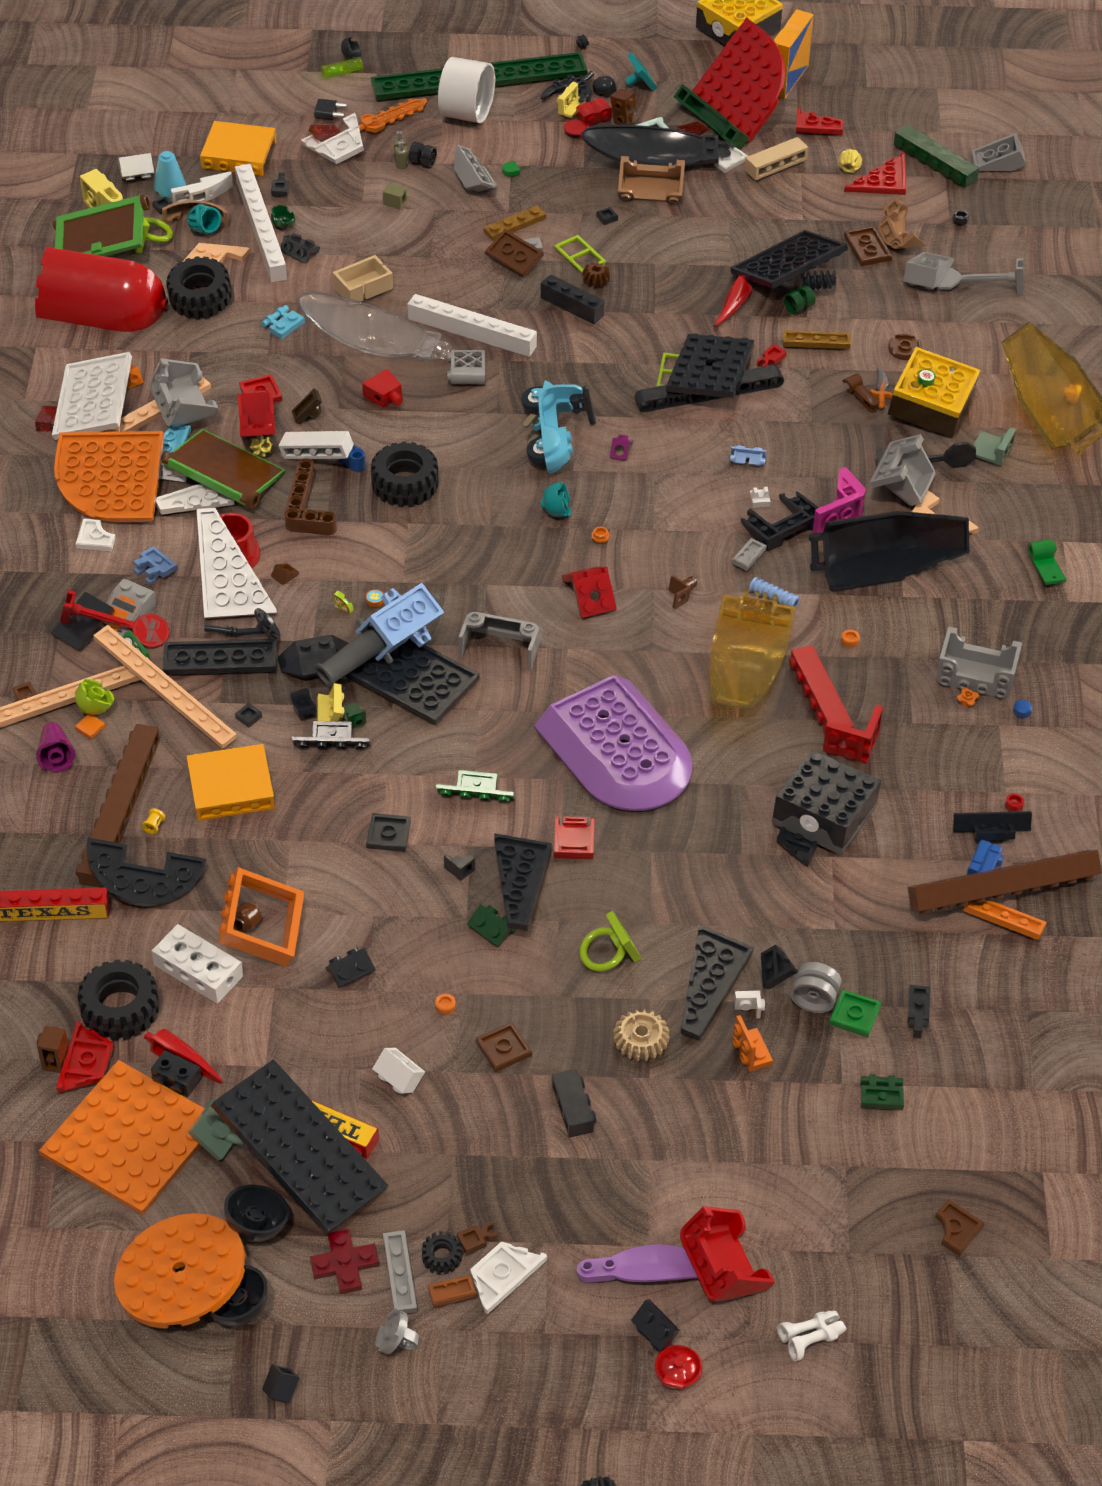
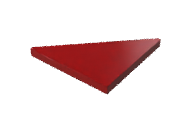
M905 152L900 153L896 158L893 157L886 161L881 167L878 166L869 171V174L855 179L852 184L845 185L844 192L906 195Z

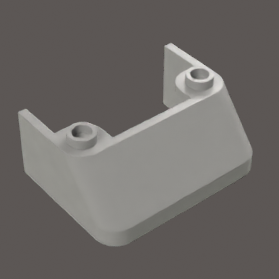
M479 612L467 614L459 634V657L463 658L472 631L530 642L527 670H532L543 637V629L539 625Z

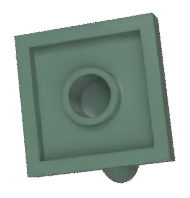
M213 1099L205 1107L188 1133L219 1161L223 1159L233 1143L238 1145L245 1144L211 1107L215 1101Z

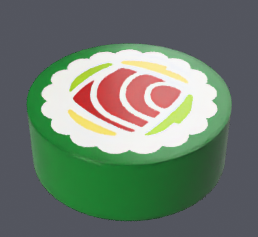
M923 369L919 371L917 380L924 386H930L934 383L936 376L933 371Z

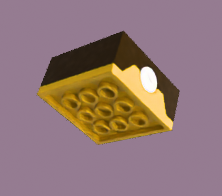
M915 347L893 391L888 415L953 438L974 394L980 370ZM923 369L933 371L936 376L934 383L930 386L920 384L917 380L919 371Z

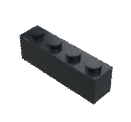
M551 274L541 282V299L592 324H596L604 316V300Z

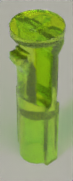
M360 57L321 66V74L323 78L363 70V61Z

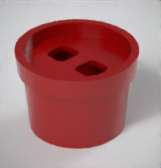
M239 513L220 515L234 540H237L236 543L250 567L253 568L258 563L261 554L251 521Z

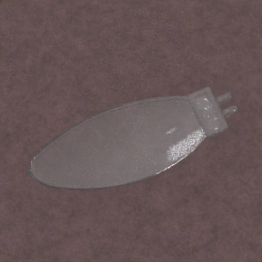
M316 291L306 292L298 298L303 312L319 328L339 342L364 353L394 358L414 357V359L430 362L433 355L436 358L445 359L446 351H449L451 347L448 343L441 341V333L425 331L420 326L397 314L364 302Z

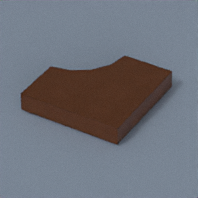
M949 1199L935 1216L944 1228V1237L941 1245L958 1256L963 1253L984 1227L983 1221Z

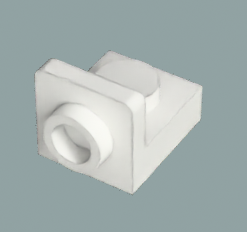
M735 991L734 1009L744 1011L755 1009L756 1019H760L761 1011H765V1000L761 999L760 991Z

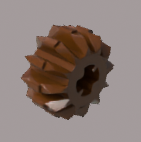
M591 262L590 265L587 264L582 271L584 284H587L588 287L593 286L594 289L607 286L610 279L609 267L605 266L604 263L599 264L598 262L595 264Z

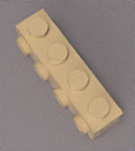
M798 137L746 157L745 171L754 180H758L807 160L808 146Z

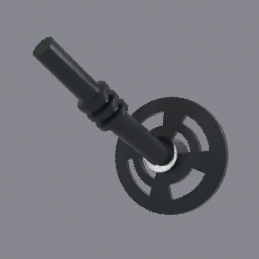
M260 608L254 610L258 623L256 627L238 629L228 625L222 627L205 624L204 627L205 632L225 634L227 637L229 635V637L233 636L234 638L236 636L266 633L274 639H279L281 636L273 619Z

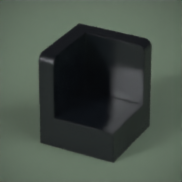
M446 854L444 856V868L462 881L475 870V858L471 854L466 855L464 858L459 855L452 858Z
M272 1364L262 1390L269 1398L289 1403L300 1377L292 1369Z

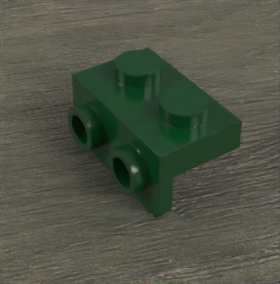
M480 904L467 924L493 944L500 947L510 931L515 933L517 929L507 928L506 917L500 918L497 915L499 911L490 905L485 907Z

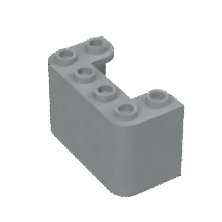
M948 626L939 659L937 681L944 686L958 689L968 688L973 692L998 698L1008 697L1011 693L1022 642L1013 641L1012 645L1007 648L1005 645H1002L1001 651L966 644V637L962 636L961 638L958 636V628Z

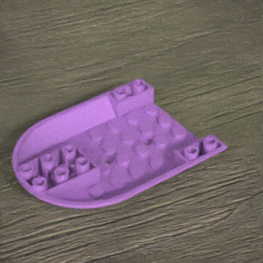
M612 675L551 704L534 725V728L583 787L594 798L608 806L629 811L655 809L676 799L685 790L690 781L692 759L687 746L631 681L617 675ZM600 715H604V716H608V717H607V718H600L599 716H600ZM620 740H628L629 742L622 743L620 742Z

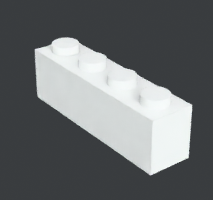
M349 431L285 432L279 444V449L284 459H343L348 457L354 444Z

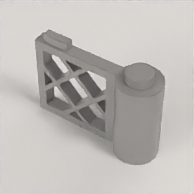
M451 350V353H448V361H451V371H447L448 381H451V385L485 384V350Z

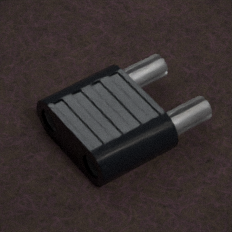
M318 99L314 110V117L325 119L344 118V113L336 112L337 108L347 109V103H338L337 100Z

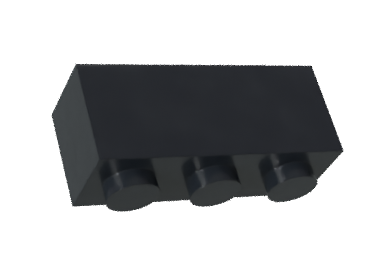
M577 1069L552 1074V1088L568 1137L593 1133L594 1124L597 1123L594 1111H590V1097L588 1093H584L585 1084L583 1077H579Z

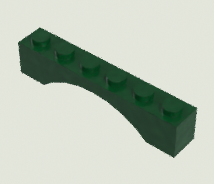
M682 84L673 96L737 149L741 150L750 138L685 85Z

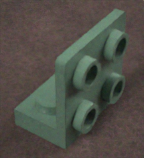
M1010 427L1007 433H1003L1002 438L981 431L973 445L976 447V458L1002 466L1014 445L1016 429Z

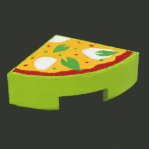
M337 590L334 594L335 607L351 614L354 610L352 603H349L344 598L345 595Z

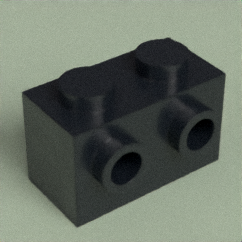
M165 1050L151 1067L153 1081L186 1097L190 1096L202 1079L199 1066Z

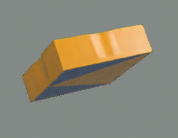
M796 9L785 27L774 39L779 46L780 53L783 55L785 64L784 86L779 94V97L784 99L809 66L814 14Z

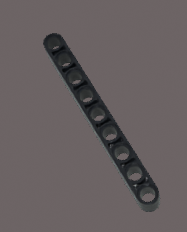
M776 365L745 370L735 395L780 387L784 383V377ZM666 385L639 390L634 396L641 412L725 398L666 392Z

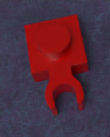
M773 344L762 353L763 358L757 360V367L760 365L765 367L770 364H778L787 356L786 351Z

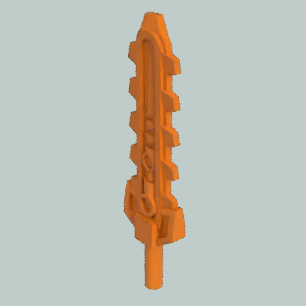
M425 98L408 99L407 103L401 102L398 103L397 107L391 106L387 111L381 110L378 115H362L359 129L366 133H377L385 128L386 123L393 124L396 119L402 120L406 115L412 116L416 111L422 112L428 101Z

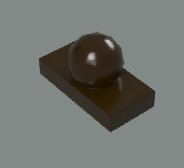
M315 388L292 410L296 423L301 424L307 417L316 418L320 415L322 400L319 391Z

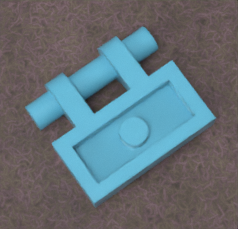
M287 305L277 308L272 315H267L264 318L265 320L261 322V325L263 327L269 325L270 333L283 339L303 325L305 317L293 310L290 313H286L289 311Z

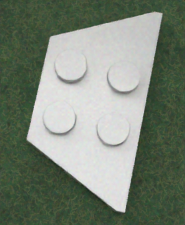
M500 1242L470 1269V1274L485 1313H490L547 1261V1255L544 1253L540 1255L530 1253L526 1248L514 1247L512 1244Z

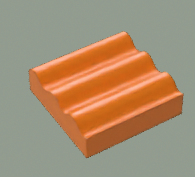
M88 714L75 725V730L85 735L88 739H92L106 725L95 716Z

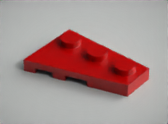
M797 108L796 132L843 135V120L829 116H816V113L811 111L809 114L804 113L802 109Z

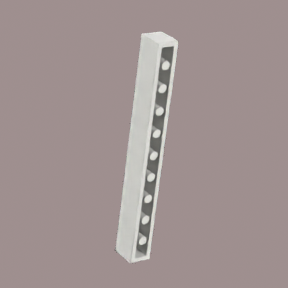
M251 164L235 166L236 183L271 282L287 280L286 263Z

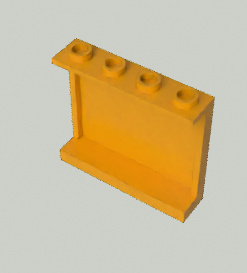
M214 121L200 155L201 168L235 172V166L251 164L254 175L263 176V166L271 144L275 145L276 128Z
M264 744L187 755L197 821L275 809Z

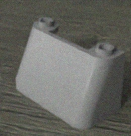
M161 358L150 381V390L167 426L177 427L212 418L218 412L216 402L209 400L206 404L198 387V383L202 379V371L198 363Z

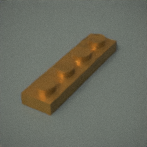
M536 205L483 227V232L494 241L504 229L511 233L546 219V213Z
M783 330V347L850 349L851 346L850 333Z

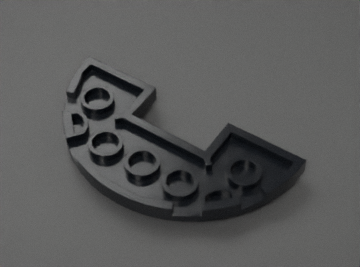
M94 838L87 839V860L97 882L102 888H107L108 893L115 898L136 906H161L180 899L197 884L202 876L207 860L205 858L167 852L164 870L124 863L127 844Z

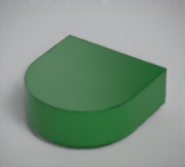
M511 161L503 164L502 173L509 177L520 175V169L516 161Z

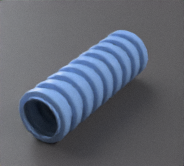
M755 577L750 583L749 592H754L756 595L759 594L760 597L764 596L765 599H769L771 602L774 601L776 604L779 603L780 606L784 605V608H789L791 611L798 605L799 596H794L793 593L789 594L788 591H784L782 588L774 587L773 584L769 585V582H764L762 579L759 580L758 577Z

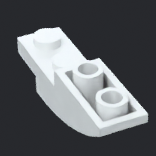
M231 171L200 178V183L171 189L172 203L194 200L206 202L218 197L233 186Z

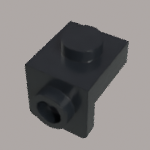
M308 688L290 693L293 710L298 717L305 718L313 713H317L316 705L311 700Z

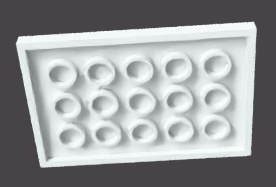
M130 352L66 364L52 431L54 440L58 439L59 432H99L119 428L132 360Z

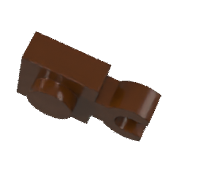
M492 1222L486 1223L480 1230L475 1225L457 1233V1239L460 1241V1245L466 1255L486 1247V1240L494 1241L498 1238L497 1231L494 1233L488 1232L493 1229Z

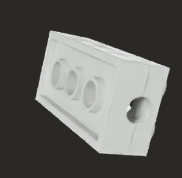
M179 924L152 950L154 966L217 1004L243 977L241 961Z

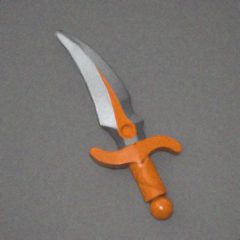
M877 367L879 376L878 391L871 389L870 393L879 399L878 407L883 409L885 407V399H892L893 394L887 392L889 383L885 372L880 367Z

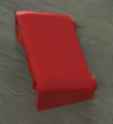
M703 1206L680 1231L682 1245L707 1298L711 1301H725L764 1292L775 1283L769 1270L758 1269L756 1272L753 1271L738 1238L744 1233L746 1228L745 1219L740 1210Z

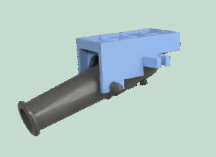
M423 583L402 596L394 588L388 593L383 594L381 598L385 607L372 614L366 621L362 618H357L356 623L359 628L355 632L357 634L361 632L362 634L322 664H316L315 669L319 678L328 687H333L336 681L378 655L376 657L377 661L383 658L386 663H392L393 659L390 653L409 638L418 647L427 643L431 637L426 626L437 620L444 613L438 604L440 596L437 593L430 594Z

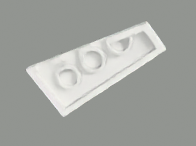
M201 483L156 497V506L161 515L234 505L233 499Z

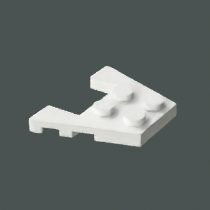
M353 113L343 118V123L348 128L347 130L323 142H320L313 133L301 140L303 146L335 164L364 151L356 114Z

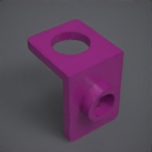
M621 434L618 437H613L610 458L627 460L629 445L633 442V439H629V436ZM621 445L624 447L623 455L615 453L616 446Z

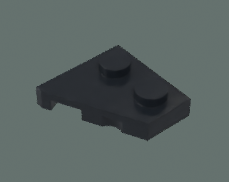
M783 826L777 836V843L804 865L809 866L818 846L817 841L814 840L812 842L805 839L803 835L799 833L794 834Z

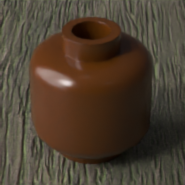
M242 903L237 907L233 927L239 932H250L261 921L258 907L251 903Z

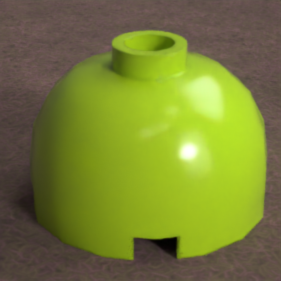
M87 678L83 682L81 681L77 687L75 702L82 713L86 715H101L109 709L114 701L112 692L109 689L105 691L101 688L102 683Z

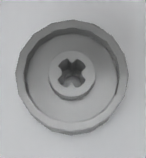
M807 962L798 968L790 996L794 1003L806 1011L825 1013L834 1007L842 979L838 972L826 964Z

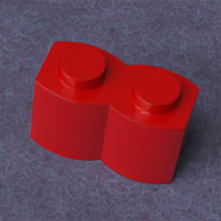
M597 98L590 103L586 102L576 107V117L586 123V125L592 126L598 122H605L611 119L612 108L604 98Z

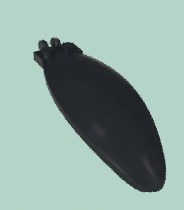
M594 125L587 127L581 133L583 141L588 146L618 162H621V156H629V161L634 163V160H636L637 164L669 166V163L675 165L677 160H685V167H689L702 162L703 164L719 163L718 156L727 158L731 155L730 150H728L731 144L728 141H718V135L700 136L680 130L642 125Z

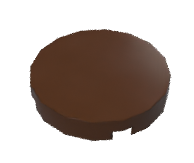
M906 333L895 335V338H891L888 344L889 353L900 360H909L915 347L922 349L921 341L915 339V336Z

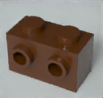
M618 89L610 96L614 124L633 125L638 121L635 94Z
M45 1026L43 1032L39 1033L37 1048L42 1070L61 1073L69 1047L65 1029L58 1026Z

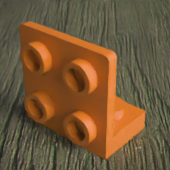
M741 1015L736 1016V1021L733 1025L734 1036L732 1037V1043L740 1052L742 1064L747 1066L749 1072L773 1065V1059L758 1028L747 1030Z

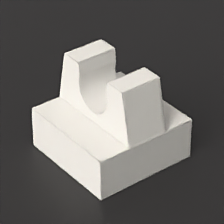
M757 487L750 490L753 508L770 507L771 501L768 487H764L762 490H757Z

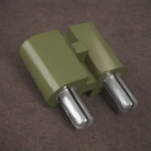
M398 130L397 137L394 139L393 156L396 167L398 169H405L408 167V150L406 140L402 137V131Z

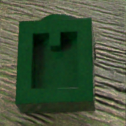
M354 703L344 707L342 719L344 722H352V728L359 727L366 723V711L360 709L358 704Z

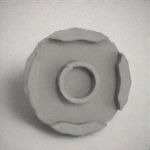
M393 1309L385 1317L389 1319L385 1327L380 1325L375 1341V1346L379 1348L378 1351L386 1355L392 1353L397 1346L407 1350H414L417 1348L419 1334L407 1328V1314L399 1309Z

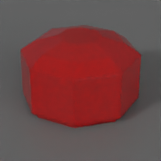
M1012 793L1006 797L1005 807L1009 812H1020L1023 810L1025 799L1020 794Z

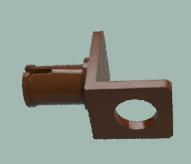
M671 576L668 589L675 594L672 606L674 609L688 602L691 588L697 586L695 577L690 576L681 581L676 576Z

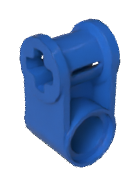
M353 445L347 458L337 459L352 471L361 472L366 469L365 452L356 445Z

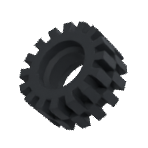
M439 1231L438 1236L434 1232L432 1233V1238L426 1237V1242L423 1241L422 1262L426 1269L430 1267L431 1273L436 1270L437 1275H441V1271H444V1275H446L449 1269L453 1272L455 1267H459L462 1252L460 1241L457 1240L455 1235L450 1237L449 1232L443 1235V1231ZM438 1248H446L450 1251V1255L446 1258H437L433 1255V1252Z

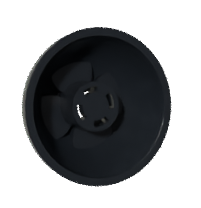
M244 1185L232 1190L227 1195L224 1203V1215L228 1226L237 1232L240 1238L251 1242H262L273 1238L284 1228L289 1217V1206L286 1200L271 1188L262 1185Z
M244 1265L245 1272L235 1293L214 1313L208 1312L212 1319L225 1326L238 1327L254 1321L262 1313L268 1301L269 1290L264 1274L257 1268Z

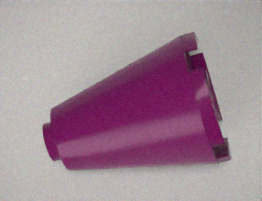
M47 723L42 728L36 753L38 765L44 770H52L55 773L65 771L71 767L76 757L75 749L58 723Z

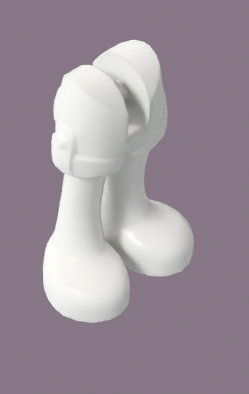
M837 1311L818 1312L814 1315L813 1319L805 1322H782L778 1324L777 1332L783 1343L788 1342L789 1355L794 1362L803 1359L805 1348L808 1345L822 1340L831 1342L846 1331V1326L842 1321H838L840 1316ZM811 1329H817L816 1331H814V1332H812V1333H809V1334H806V1335H803V1336H796V1335H798V1334H800V1333H802V1332H805V1331H808V1330H811Z

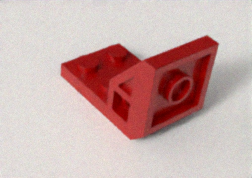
M272 392L237 394L240 437L276 434Z

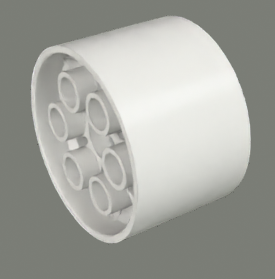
M450 57L443 68L439 83L438 107L440 114L443 117L483 123L490 112L494 97L495 71L493 65L486 62Z

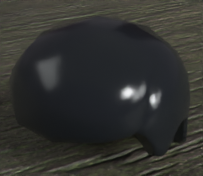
M347 37L341 43L342 54L350 61L361 58L362 53L358 42L352 41V37Z
M600 76L592 84V89L598 96L604 94L607 98L617 91L616 83L610 76Z

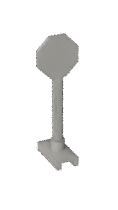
M1023 258L1016 259L1015 272L1002 274L961 275L955 269L949 268L942 282L936 288L938 290H949L960 284V282L1008 281L1015 282L1017 295H1024Z

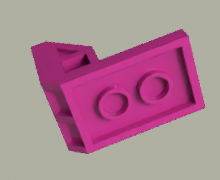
M843 467L839 471L836 500L815 510L813 533L823 532L827 521L862 516L866 488L847 467Z

